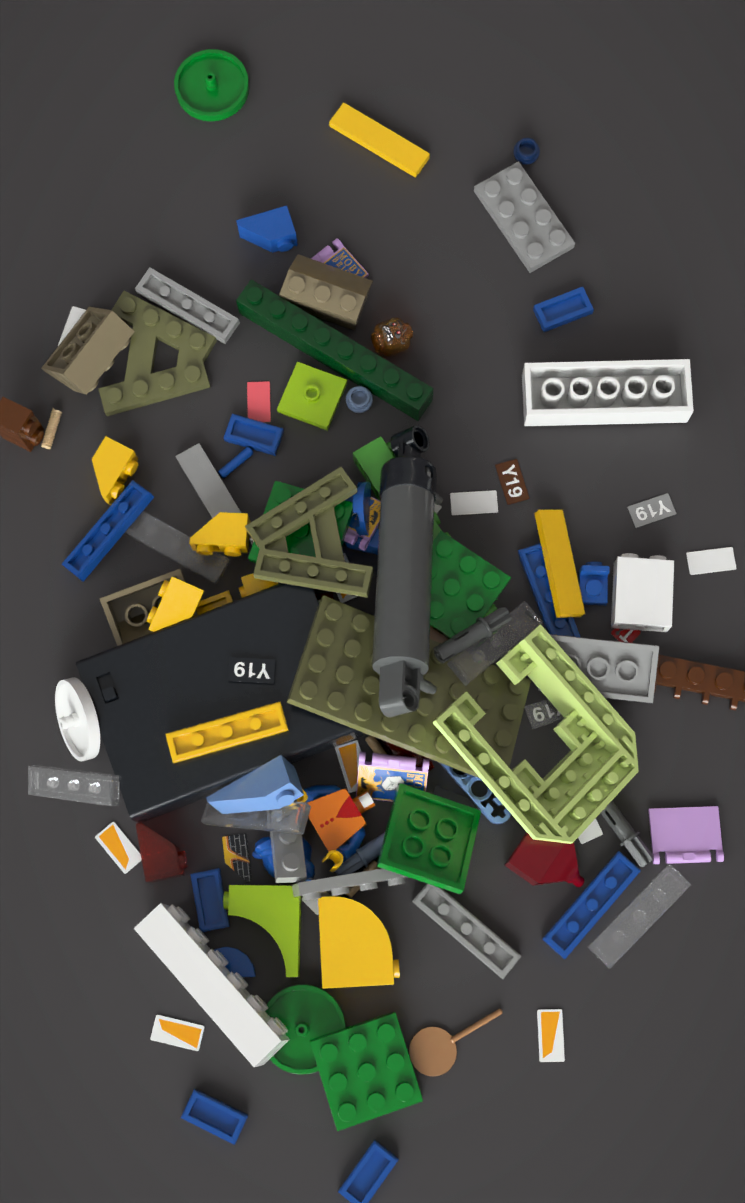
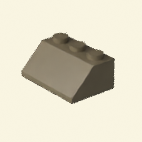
M298 254L287 272L280 291V297L312 316L355 331L373 281Z
M88 307L41 369L73 391L87 395L88 392L96 388L99 382L98 379L104 371L112 367L116 355L128 346L130 337L135 331L112 310Z
M177 569L100 598L117 646L153 632L148 630L150 623L146 621L152 607L158 608L162 597L158 596L164 580L170 582L171 577L187 583L182 569Z

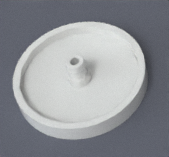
M72 677L61 680L56 686L55 707L58 724L65 744L73 757L78 761L82 762L93 759L98 755L100 749V728L91 696L79 679Z

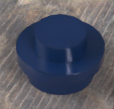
M523 138L518 141L513 151L515 159L522 164L534 163L540 153L538 144L531 138Z

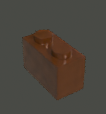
M2 397L0 400L1 437L31 452L34 446H38L42 441L44 428L32 410Z

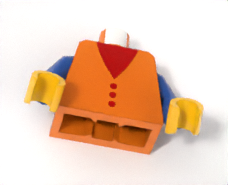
M315 785L302 789L304 795L298 798L297 802L290 805V807L295 809L302 805L328 850V854L322 859V862L331 859L335 866L330 871L335 872L343 862L353 856L356 850L359 849L366 835L364 828L367 826L361 814L374 807L375 803L368 791L352 799L346 788L341 789L337 785Z

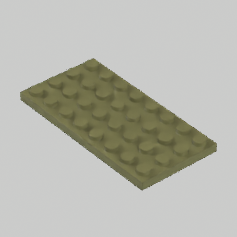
M323 595L320 599L287 703L480 778L433 724L438 715L467 691L486 713L474 725V728L506 765L510 767L531 680L523 678L514 685L498 666L463 652L458 653L442 664L436 658L433 650L434 647L441 643L430 639L429 670L423 675V679L437 687L436 693L430 694L420 690L419 707L417 710L391 718L386 717L379 706L380 674L375 672L372 667L375 616Z

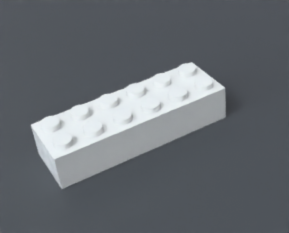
M690 359L524 363L522 372L524 426L687 423L694 411Z
M160 903L134 930L253 1067L264 1065L290 1040L286 1036L288 1029L277 1017L275 1019L271 1018L265 1012L268 1006L258 995H250L245 989L248 983L239 973L236 972L234 974L225 967L229 963L218 950L214 951L206 945L209 939L199 928L195 929L187 923L190 918L179 906L176 908L173 904L169 906Z

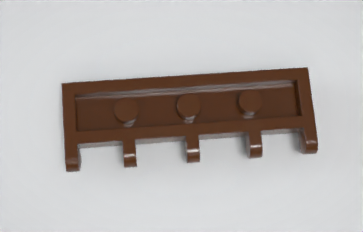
M658 654L654 693L656 685L674 688L673 698L680 699L682 690L701 693V704L708 705L710 695L730 699L729 709L735 711L738 701L745 702V671Z

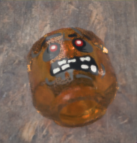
M393 317L376 324L374 332L371 333V341L375 350L388 357L406 351L410 346V339L413 337L410 325L404 323L398 317Z

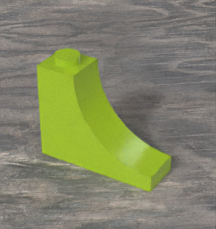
M229 885V892L225 891L223 897V907L228 909V915L244 917L262 926L274 938L281 950L285 963L286 977H300L301 896L294 897L292 886Z

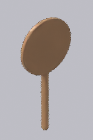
M501 1009L494 1011L454 1036H451L447 1031L439 1027H426L420 1030L413 1037L409 1047V1055L413 1066L420 1073L427 1076H440L451 1069L456 1060L457 1048L455 1042L500 1016L503 1011Z

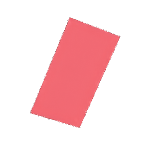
M270 381L247 382L248 418L260 422H271Z

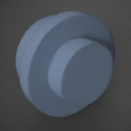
M356 386L348 391L346 404L351 411L363 413L372 406L373 396L367 388Z

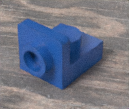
M587 562L586 565L581 566L578 572V582L583 605H607L609 566H603L601 562Z

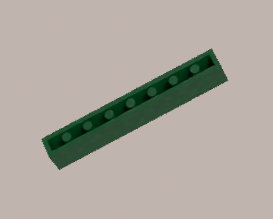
M252 279L237 298L239 314L358 386L367 388L373 395L413 419L419 421L432 402L434 388Z

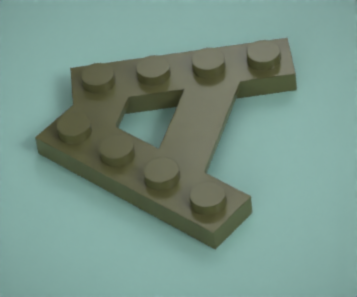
M123 291L112 311L126 324L132 326V330L135 332L131 336L125 381L98 388L106 416L211 388L204 362L217 342L216 337ZM158 340L179 350L176 367L153 373Z
M342 467L334 470L245 526L247 532L260 549L253 573L255 579L368 598L374 572L373 567L344 561L334 511L336 505L358 492L357 487ZM310 522L316 557L289 553L286 537Z

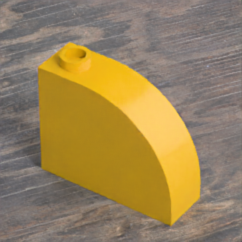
M344 897L319 898L322 989L394 985V978H400L399 959L393 960L390 938L380 919L366 906L352 899Z

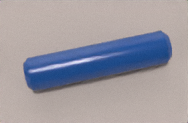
M246 447L218 471L219 476L222 479L226 478L253 455L252 449Z

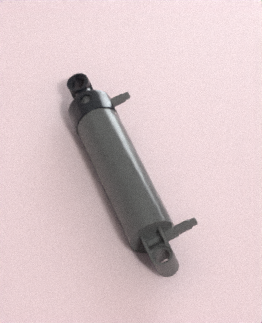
M419 425L405 429L391 437V448L396 458H392L383 464L380 476L379 496L381 503L372 667L375 672L380 674L379 706L382 713L389 718L417 710L419 707L420 690L430 694H435L437 691V687L423 679V675L429 670L434 503L440 505L443 502V498L436 493V467L430 461L421 457V453L429 449L430 442L425 429Z

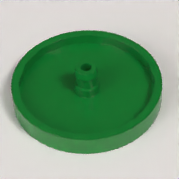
M208 49L192 54L181 63L175 75L174 89L180 106L190 116L203 121H220L231 117L243 107L249 94V79L244 65L237 57L226 51Z
M303 984L285 988L272 997L267 1003L268 1009L265 1012L271 1018L275 1019L277 1017L288 1029L286 1036L290 1040L270 1060L277 1067L289 1073L301 1075L317 1072L319 1070L309 1040L346 1028L344 1014L334 997L319 987Z

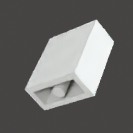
M632 553L622 554L621 557H617L613 567L611 628L668 632L672 627L674 560H666L665 556L659 555L650 556L649 559L638 558L637 554Z

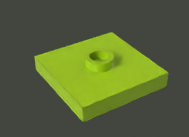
M297 362L277 407V412L328 431L347 386V380Z

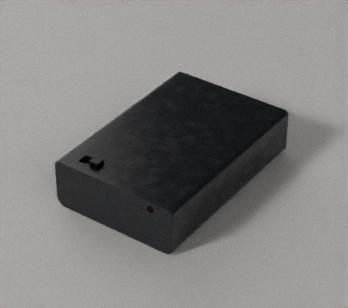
M280 583L76 662L82 683L93 701L98 717L100 734L131 820L141 824L202 800L279 755H282L288 762L293 764L367 735L287 703L319 605L313 588ZM229 657L276 659L274 684L227 681ZM281 702L289 731L173 763L165 734Z

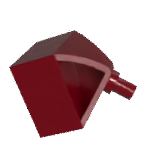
M527 832L504 865L533 886L567 882L572 883L576 887H581L585 881L579 874L574 842L567 844L535 840Z

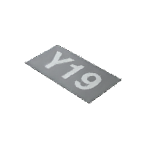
M668 493L627 507L635 528L677 514Z

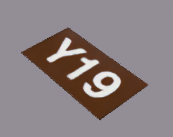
M514 459L496 464L495 467L507 505L530 499L518 460Z

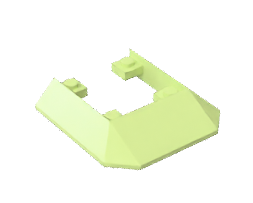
M540 624L510 649L496 664L514 685L519 683L525 676H528L564 717L553 730L571 750L543 779L526 759L511 770L474 728V725L486 713L467 691L438 715L433 724L532 839L571 844L639 772L636 736L631 727Z

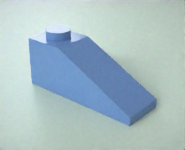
M279 755L206 797V799L220 813L230 814L280 809L292 804L294 800L303 796L304 793L295 767L282 755Z

